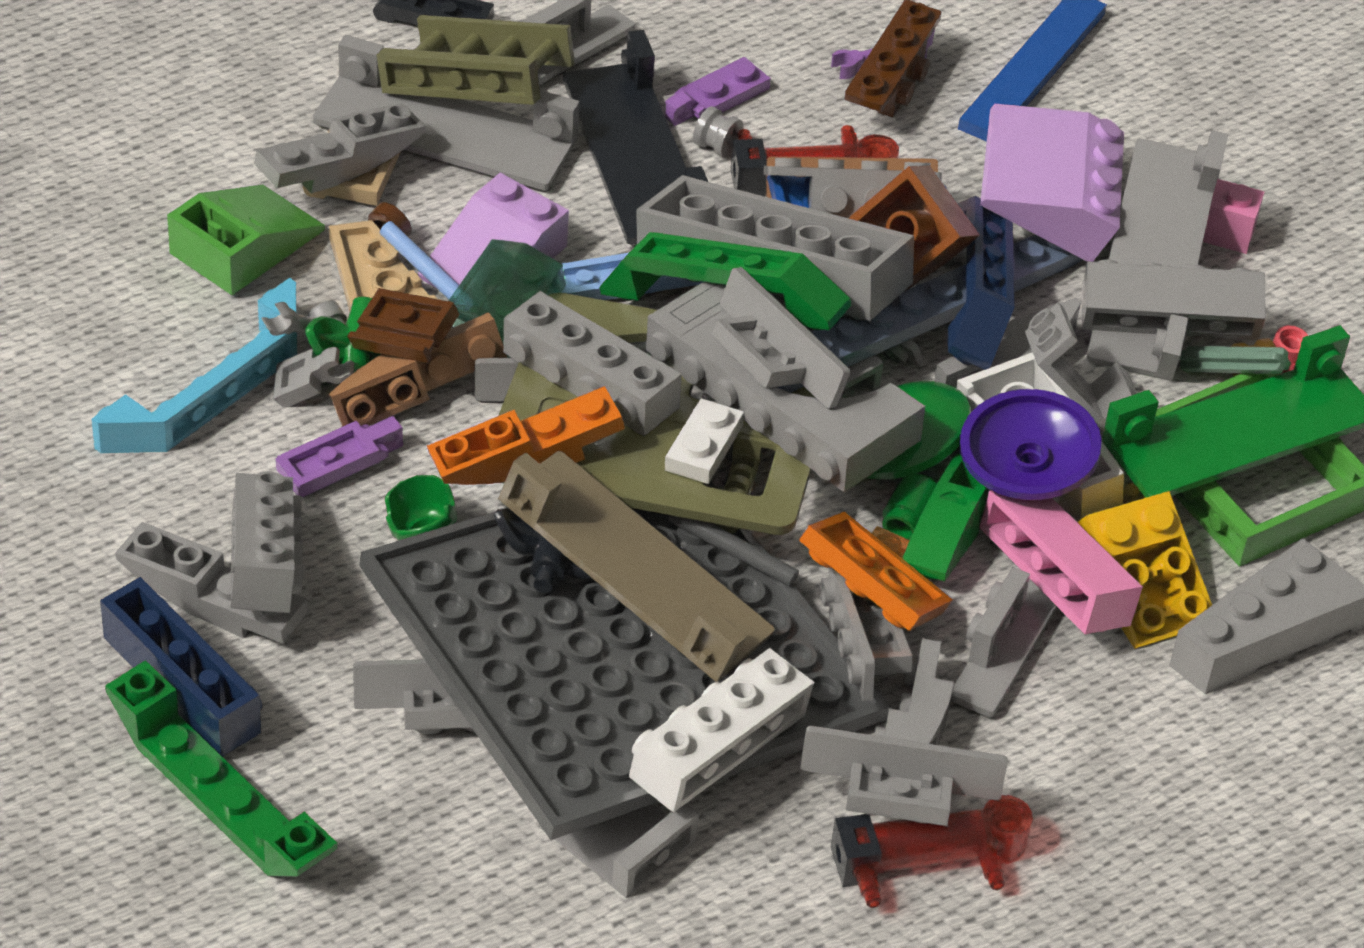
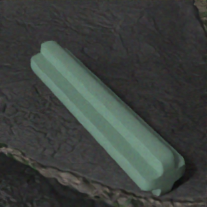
M1188 346L1186 350H1181L1179 358L1181 361L1180 368L1183 371L1205 373L1280 374L1283 370H1288L1291 363L1288 360V351L1282 347Z

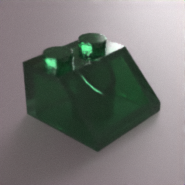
M492 239L448 301L454 302L460 314L458 317L466 322L490 313L495 320L502 343L504 344V317L540 291L546 295L562 293L566 287L563 264L527 243Z

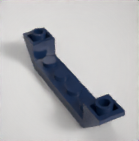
M973 196L958 203L980 236L966 247V302L948 327V352L953 354L963 364L975 365L986 370L992 365L1015 308L1013 222L980 205L981 198Z

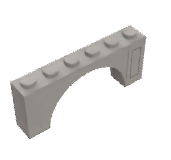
M704 281L648 316L646 351L651 353L655 359L662 361L667 366L681 373V376L687 382L697 386L715 399L718 404L744 411V421L752 429L765 435L779 445L787 454L797 458L815 471L819 477L829 481L842 492H846L921 441L925 406L892 383L870 393L840 398L837 407L826 408L817 398L790 393L779 388H765L757 383L753 375L736 359L729 356L726 349L711 335L716 320L732 318L720 305V300L726 287L725 284Z

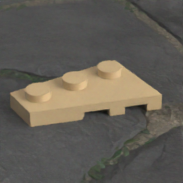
M372 220L329 226V239L349 312L353 299L357 297L373 298L378 288L437 299L434 294L429 296L424 290L422 280L414 270L409 271L400 261L398 251L380 235V229Z

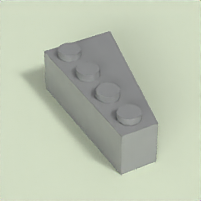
M1302 538L1178 630L1169 666L1204 694H1207L1253 675L1258 668L1272 662L1279 664L1293 658L1294 653L1314 645L1315 648L1332 642L1333 637L1347 631L1350 634L1364 628V584Z

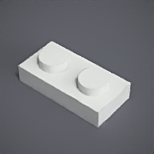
M701 398L665 456V471L709 484L743 426L744 411Z

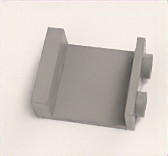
M1058 302L1050 310L1043 309L1038 312L1030 321L1029 328L1025 330V334L1037 365L1070 399L1084 407L1094 418L1098 427L1104 431L1110 402L1137 394L1128 372L1118 362L1114 363L1094 382L1089 384L1062 357L1078 340L1065 308Z
M686 803L674 813L671 812L667 815L654 804L554 840L621 895L628 898L696 841L699 813Z

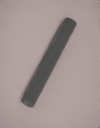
M673 515L668 517L669 522L789 587L794 584L798 577V569L713 523Z

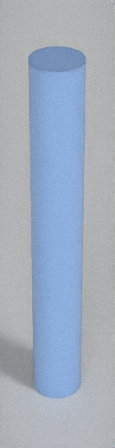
M392 221L387 222L381 228L380 235L448 300L454 302L455 306L469 320L481 314L483 307Z

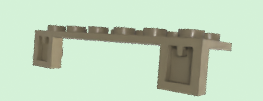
M557 451L541 464L527 453L513 461L498 500L715 682L721 680L772 636L775 629L770 623L565 453Z

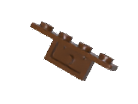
M904 0L847 87L844 99L892 118L901 105L908 106L914 93L915 82L922 83L928 72L930 60L925 58L927 40L941 20L942 12L922 3Z

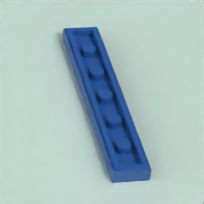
M1062 0L959 118L958 130L987 142L989 116L992 106L994 104L1027 107L1104 17L1107 4L1098 0Z

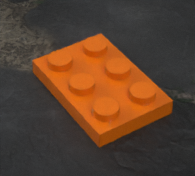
M845 511L809 525L799 539L801 543L810 549L809 555L813 560L826 568H833L846 579L845 584L852 592L860 597L870 598L883 609V616L896 627L906 628L911 631L942 615L953 601V599Z

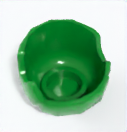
M416 475L400 481L385 496L387 525L392 536L398 541L452 525L456 522L457 509L451 487L435 475Z

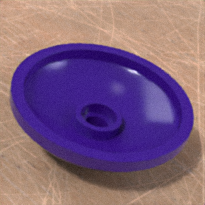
M1018 389L1000 393L985 400L968 415L961 430L960 451L967 470L979 483L988 489L1011 498L1042 500L1066 494L1078 488L1089 479L1100 460L1101 434L1091 414L1072 399L1046 390Z

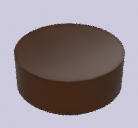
M380 203L368 216V221L372 220L380 230L387 222L392 221L408 237L412 233V227L408 218L400 209L390 203Z

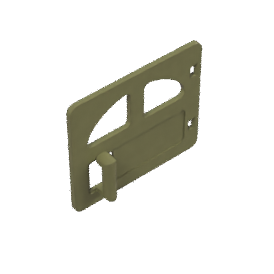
M552 293L548 295L628 343L647 342L648 316L657 311L656 309L567 293ZM519 362L498 416L515 410L520 421L575 399L577 396L556 383L548 381L541 374ZM681 376L680 408L648 434L642 436L625 426L624 430L582 447L585 460L577 462V464L630 508L715 523L716 526L731 534L736 533L740 528L773 535H784L791 532L796 526L812 470L794 456L787 454L779 445L765 435L752 429L743 420V426L734 440L732 462L723 490L706 487L703 482L665 471V456L699 402L698 399L690 396L694 384L687 382L683 376ZM802 387L798 390L791 392L802 396L816 398L805 387ZM762 447L775 451L764 492L761 496H753L751 492L761 462Z

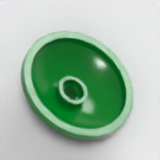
M916 381L898 385V388L925 406L921 441L866 478L876 480L903 478L924 471L949 456L959 447L963 424L972 412L967 397L959 389L935 381Z

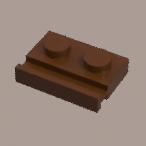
M378 288L357 321L359 324L356 332L350 331L347 337L355 349L429 363L432 359L430 352L434 347L439 348L460 314L454 302Z

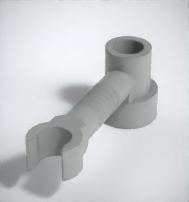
M333 300L318 304L309 312L308 316L297 314L285 302L275 303V306L281 313L280 315L271 319L262 317V321L267 329L274 336L284 333L290 334L292 332L306 334L305 328L308 323L320 316L332 317L345 325L347 321L346 315L338 303Z

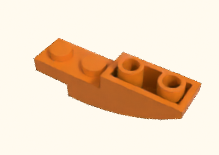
M603 386L520 421L515 410L509 411L427 445V449L445 484H493L505 482L513 461L524 453H527L541 464L557 451H562L577 463L585 460L582 450L583 446L624 430L625 426L619 410L606 387Z

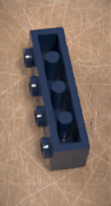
M141 577L100 600L104 639L133 668L146 660L176 689L178 714L222 757L261 734L260 711L263 705L260 695Z

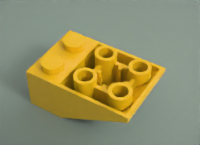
M1169 491L1086 515L1077 522L1143 586L1131 626L1121 628L1134 649L1177 636L1178 630L1212 606Z

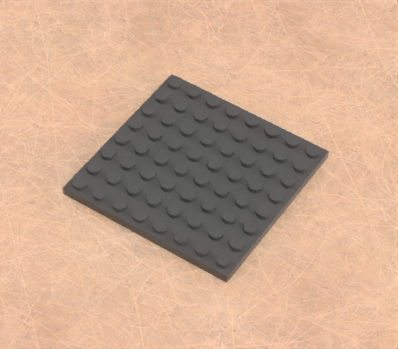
M711 481L709 482V484L704 483L706 487L716 489V487L712 484ZM631 508L774 627L775 630L772 636L744 660L749 658L753 660L770 648L814 682L805 716L720 779L803 750L806 728L808 726L854 732L887 720L889 708H891L889 703L875 686L873 701H862L857 684L849 683L847 657L841 658L837 638L794 585L789 587L669 522V515ZM496 511L361 552L360 568L550 840L659 802L629 777L634 756L632 747L643 732L648 729L654 731L668 721L671 714L682 705L688 707L699 699L703 692L715 681L593 578L578 579L564 574L563 580L553 585L551 592H538L533 586L535 578L531 574L534 556L520 555L511 548L495 520L494 514ZM740 528L733 534L768 553L750 530ZM738 664L734 669H732L718 682L721 683L725 679L730 677L732 674H734L735 670L740 664Z

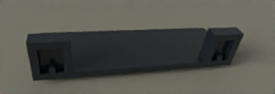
M644 29L628 32L627 49L621 51L622 64L563 73V83L569 98L580 101V126L626 243L630 245L637 244L636 210L682 175L708 182L702 166L686 168L653 89L655 55Z

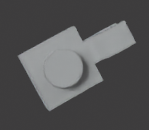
M337 347L328 348L319 356H316L313 349H310L278 363L276 367L273 399L282 407H289L320 394L322 382L340 384L354 373V362L350 360L339 364L340 350Z

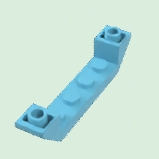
M288 278L276 288L268 290L258 300L259 331L261 332L255 339L237 352L229 354L223 362L205 375L194 379L187 388L170 400L162 402L152 413L126 394L110 406L102 408L92 418L94 449L100 453L168 452L276 373L278 363L297 355V332L274 336L267 329L262 321V317L271 319L280 315L281 313L275 306V303L278 302L287 303L289 308L297 313L296 282Z

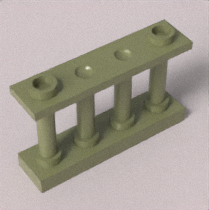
M420 15L417 18L420 44L414 50L383 48L376 54L382 93L534 105L541 98L538 70L543 65L572 67L575 64L570 25Z

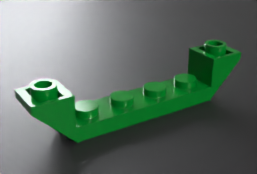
M649 232L625 256L599 287L601 295L619 297L623 300H639L664 275L685 278L693 282L705 281L726 285L732 269L742 267L769 293H783L787 310L805 327H810L814 330H830L852 306L850 297L803 253Z
M146 660L105 685L106 693L136 748L267 876L297 877L338 849V843L305 811L289 821L178 715L176 689Z

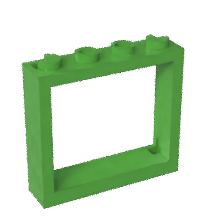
M1239 374L1157 409L1156 416L1276 376V374ZM1339 437L1299 451L1336 490L1258 525L1246 515L1216 481L1174 496L1240 567L1363 512L1364 465L1345 446Z

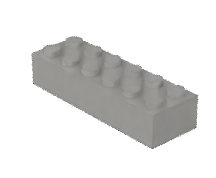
M683 175L636 210L637 244L649 232L803 253L850 297L852 306L845 314L854 320L871 321L913 284L914 235ZM770 293L775 298L784 299L783 293Z

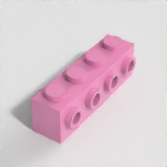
M992 490L989 491L979 528L1021 570L1030 573L1029 579L1084 634L1131 626L1143 586L1053 498L1023 500L1007 497Z

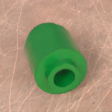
M913 474L900 479L882 512V527L889 536L904 542L910 541L917 522L937 485L931 477L925 474Z

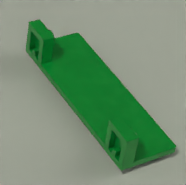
M1341 325L1303 337L1294 370L1156 416L1159 401L1150 390L1110 402L1101 441L1145 498L1168 491L1173 496L1364 429V394L1341 369L1350 335Z

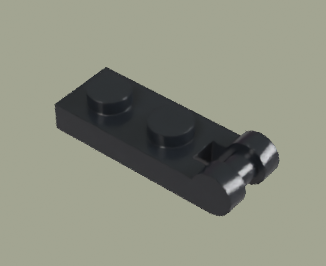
M378 0L373 8V14L380 21L392 23L394 20L414 25H418L417 18L420 15L492 20L494 17V4L480 0Z

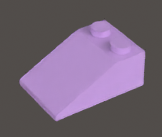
M499 173L471 197L429 257L483 307L482 315L491 313L536 274L537 267L547 265L567 247L569 210L508 176ZM418 272V276L421 278V280L435 287L428 279H426L420 272Z

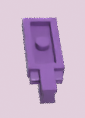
M742 57L680 88L675 92V95L665 101V118L676 126L694 116L699 119L702 113L710 106L721 110L723 113L770 89L771 78L747 58Z
M394 416L372 426L368 424L359 425L357 421H354L278 455L275 458L276 470L283 477H293V492L296 495L307 496L389 456L388 453L404 445L403 427Z

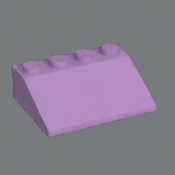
M994 104L990 109L980 205L1087 262H1093L1120 227L1124 131L1119 129L1111 120L1100 119L1089 112Z

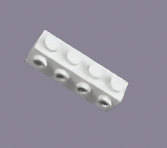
M770 648L753 660L750 658L744 660L730 677L721 683H712L695 702L688 707L685 705L678 707L671 714L667 722L654 731L651 729L646 730L638 737L632 747L634 756L629 777L674 813L804 717L814 682Z

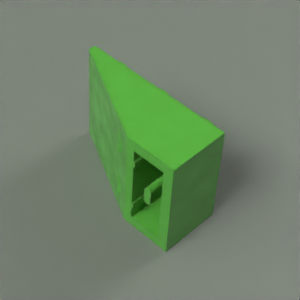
M263 184L198 193L167 214L170 254L230 295L237 293L325 230L323 223Z

